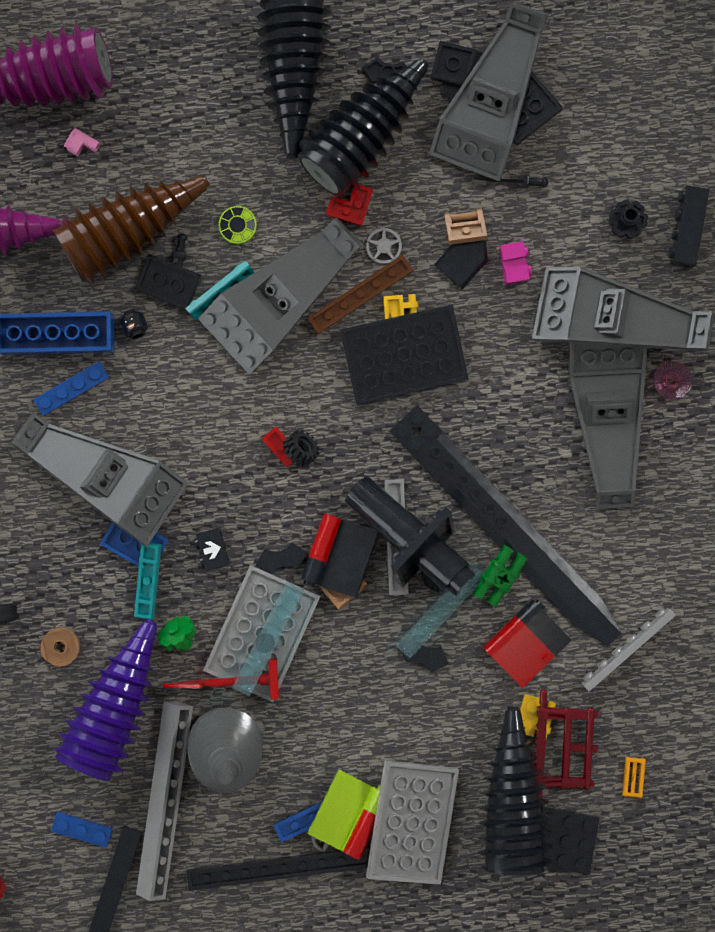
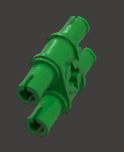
M503 545L497 556L490 560L491 563L485 572L480 575L481 580L472 593L479 599H483L489 588L495 585L487 601L497 607L505 593L510 592L511 586L520 577L519 572L526 561H528V558L518 552L511 564L506 567L505 564L514 551L508 546Z

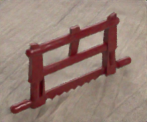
M540 690V706H537L539 723L536 724L538 730L535 732L538 736L535 739L537 751L534 753L538 758L534 760L536 763L534 767L543 770V773L536 776L537 782L546 785L545 789L560 787V790L583 787V789L589 790L590 786L595 787L591 779L592 753H597L598 745H593L594 719L598 716L599 711H594L593 707H588L587 710L567 708L565 706L564 709L546 707L547 690ZM547 719L564 720L561 776H544ZM572 720H586L585 744H571ZM570 751L585 752L583 777H569ZM542 790L539 791L540 797H542Z

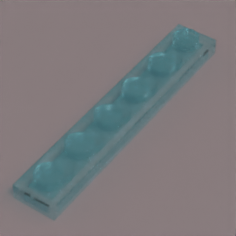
M476 562L469 566V569L476 576L462 587L460 593L455 596L450 591L445 592L395 644L409 659L475 590L481 580L480 575L485 572Z
M288 583L285 584L232 688L249 697L251 696L304 591Z

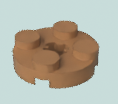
M64 627L52 629L42 639L40 646L41 654L46 661L54 666H66L78 657L80 640L71 629ZM57 642L65 644L64 652L56 649V645H59Z

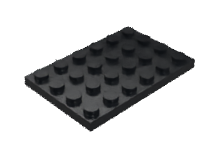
M453 304L340 329L357 405L469 379Z

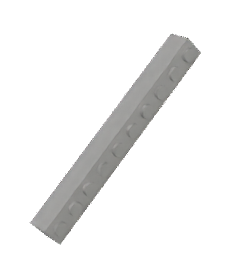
M164 701L136 891L137 895L148 901L166 899L193 706L178 701Z

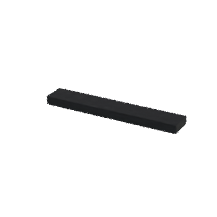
M127 826L123 827L89 932L110 931L142 831Z

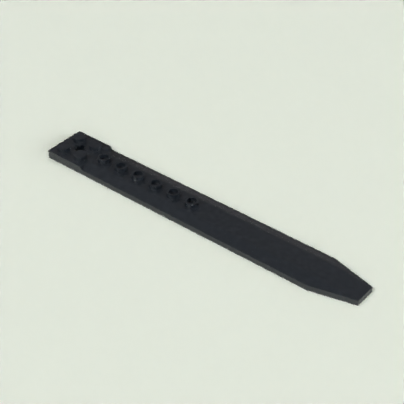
M418 405L389 431L501 549L503 545H506L514 551L510 556L512 561L518 552L528 558V561H526L521 570L574 626L606 646H609L621 634L602 598ZM415 427L417 429L418 427H420L421 436L418 437L416 435L413 437L412 428Z

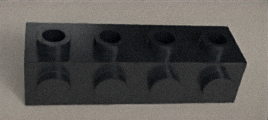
M687 185L682 191L680 190L678 195L680 206L676 210L674 217L677 224L676 228H673L671 239L674 240L673 247H670L668 252L670 264L689 268L697 265L710 189Z

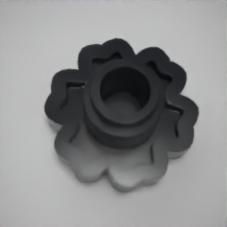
M623 200L618 202L615 209L609 213L608 223L613 226L612 232L619 238L625 235L628 239L638 237L641 234V230L647 226L648 215L643 213L645 207L638 201L630 203L629 200Z

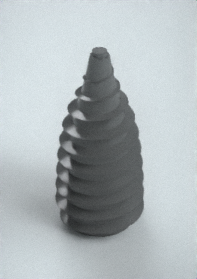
M216 708L204 713L196 720L189 733L187 746L191 768L197 779L205 787L215 792L230 793L246 786L255 776L262 758L263 739L257 723L248 714L233 708Z

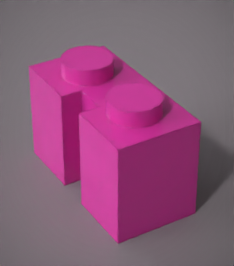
M523 241L500 245L499 253L505 286L528 282L530 276H532L531 265L526 263V258L529 257L528 247L524 246Z

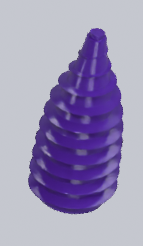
M149 619L143 622L134 636H131L130 641L125 647H120L122 651L115 658L108 657L111 664L107 669H97L102 675L98 681H88L93 687L92 691L89 694H80L85 702L81 707L72 706L77 712V716L74 720H65L70 729L67 733H58L63 742L60 747H52L57 753L55 758L58 761L81 773L103 781H110L113 772L124 771L118 764L119 758L130 757L124 750L125 744H135V741L129 734L131 730H141L134 722L136 716H145V713L139 708L140 702L150 701L143 694L144 687L153 686L147 680V672L153 671L149 663L151 655H154L152 648L158 623Z

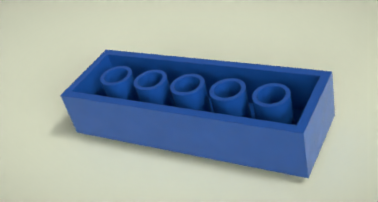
M111 312L0 314V355L115 353L114 314Z

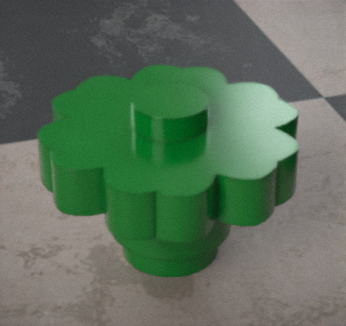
M182 616L180 619L175 617L168 621L166 627L162 628L159 632L158 639L160 640V645L168 651H172L174 648L182 652L189 650L193 645L192 638L196 632L194 622L187 616Z

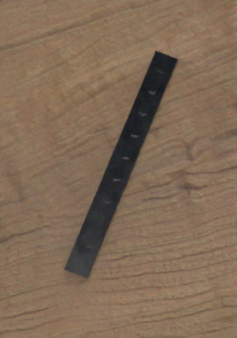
M366 846L360 860L347 855L341 850L187 869L188 889L190 891L363 869L368 866L371 846Z

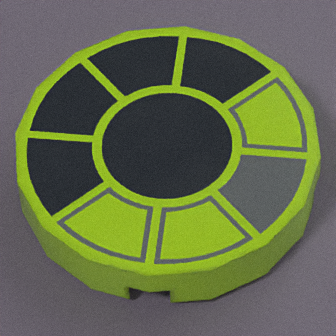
M230 207L223 212L219 219L220 233L231 244L240 245L246 243L256 233L257 223L255 216L245 207Z

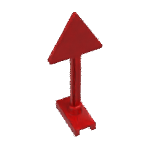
M277 658L269 659L268 673L260 674V676L213 678L209 680L195 679L164 683L163 688H203V686L218 687L260 684L261 686H269L271 700H278Z

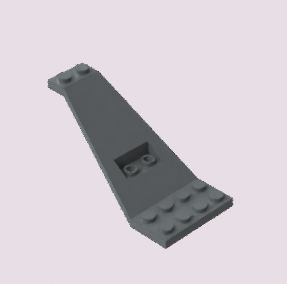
M511 2L505 22L440 117L429 155L494 180H501L514 142L548 14L516 2ZM479 93L484 95L483 100L479 98ZM500 100L502 102V106H498L496 104V101Z
M546 267L532 339L536 342H572L708 351L714 313L712 311H691L583 267Z
M34 412L30 414L10 442L12 446L144 546L149 545L188 485V482L157 459L51 425ZM111 465H114V467H115V470H114V471H111V469H110V466H111ZM101 480L104 482L103 487L100 486Z

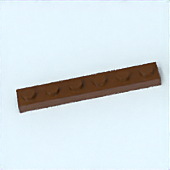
M401 255L308 317V320L319 335L412 273L413 269L406 258Z

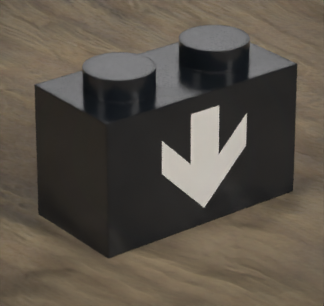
M220 528L196 534L197 538L194 541L197 550H201L202 557H199L202 568L209 571L230 565Z

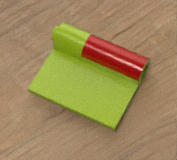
M338 769L307 834L360 860L373 834L380 786L376 789Z

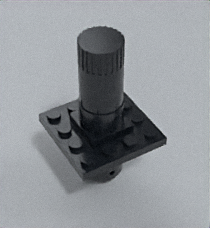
M369 476L359 480L347 494L345 502L400 552L393 558L391 567L397 583L402 588L421 570L444 592L450 591L453 595L457 596L462 587L476 576L469 569L470 564L445 543L454 533L452 512L446 507L434 514L431 523L426 522L424 524Z

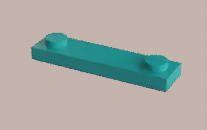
M246 261L237 265L232 272L198 299L193 300L185 309L194 320H197L221 293L254 274L253 270Z
M151 542L148 546L141 544L134 617L153 620L155 617L162 544Z

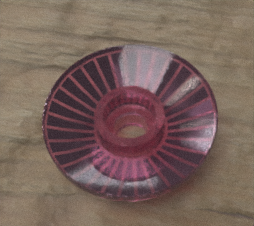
M669 361L657 368L654 373L653 383L656 391L662 397L678 399L686 395L690 390L692 376L684 364ZM670 377L674 379V384L668 383Z

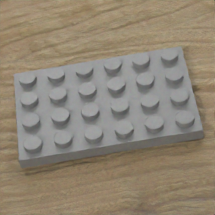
M250 565L203 671L218 678L260 676V674L268 673L269 659L277 658L278 684L280 688L320 595ZM269 633L274 637L275 646L272 651L262 653L256 648V639L260 634ZM236 685L274 702V700L270 699L268 685Z
M384 761L366 873L368 879L441 885L459 769Z

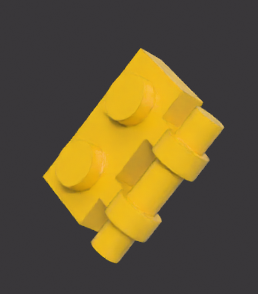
M416 294L408 295L409 302H403V295L383 296L385 319L404 315L405 308H409V314L417 312L418 302H416Z
M524 694L520 710L523 724L526 727L525 733L533 737L535 729L538 730L536 724H538L537 706H540L539 698ZM549 701L547 707L555 708L556 703ZM547 719L546 739L551 731L550 724L552 719Z

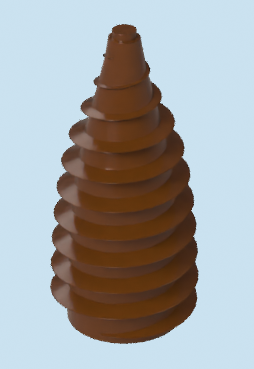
M198 176L182 182L175 181L174 184L165 185L160 181L158 188H151L147 183H144L143 192H137L130 186V196L124 197L118 191H115L116 201L110 202L102 196V206L96 208L89 202V212L86 214L81 213L75 208L76 219L70 221L62 215L63 225L54 229L53 232L81 281L88 280L94 285V275L100 273L107 278L106 268L112 265L119 271L118 261L122 258L131 263L130 254L136 250L143 255L142 245L149 242L155 246L154 236L158 232L166 237L165 227L169 223L176 225L175 218L181 212L185 213V209L208 190L207 187L210 184L205 176Z

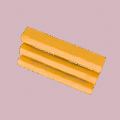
M625 757L623 796L642 798L645 758ZM630 762H633L630 792H628ZM637 763H640L638 793H634Z

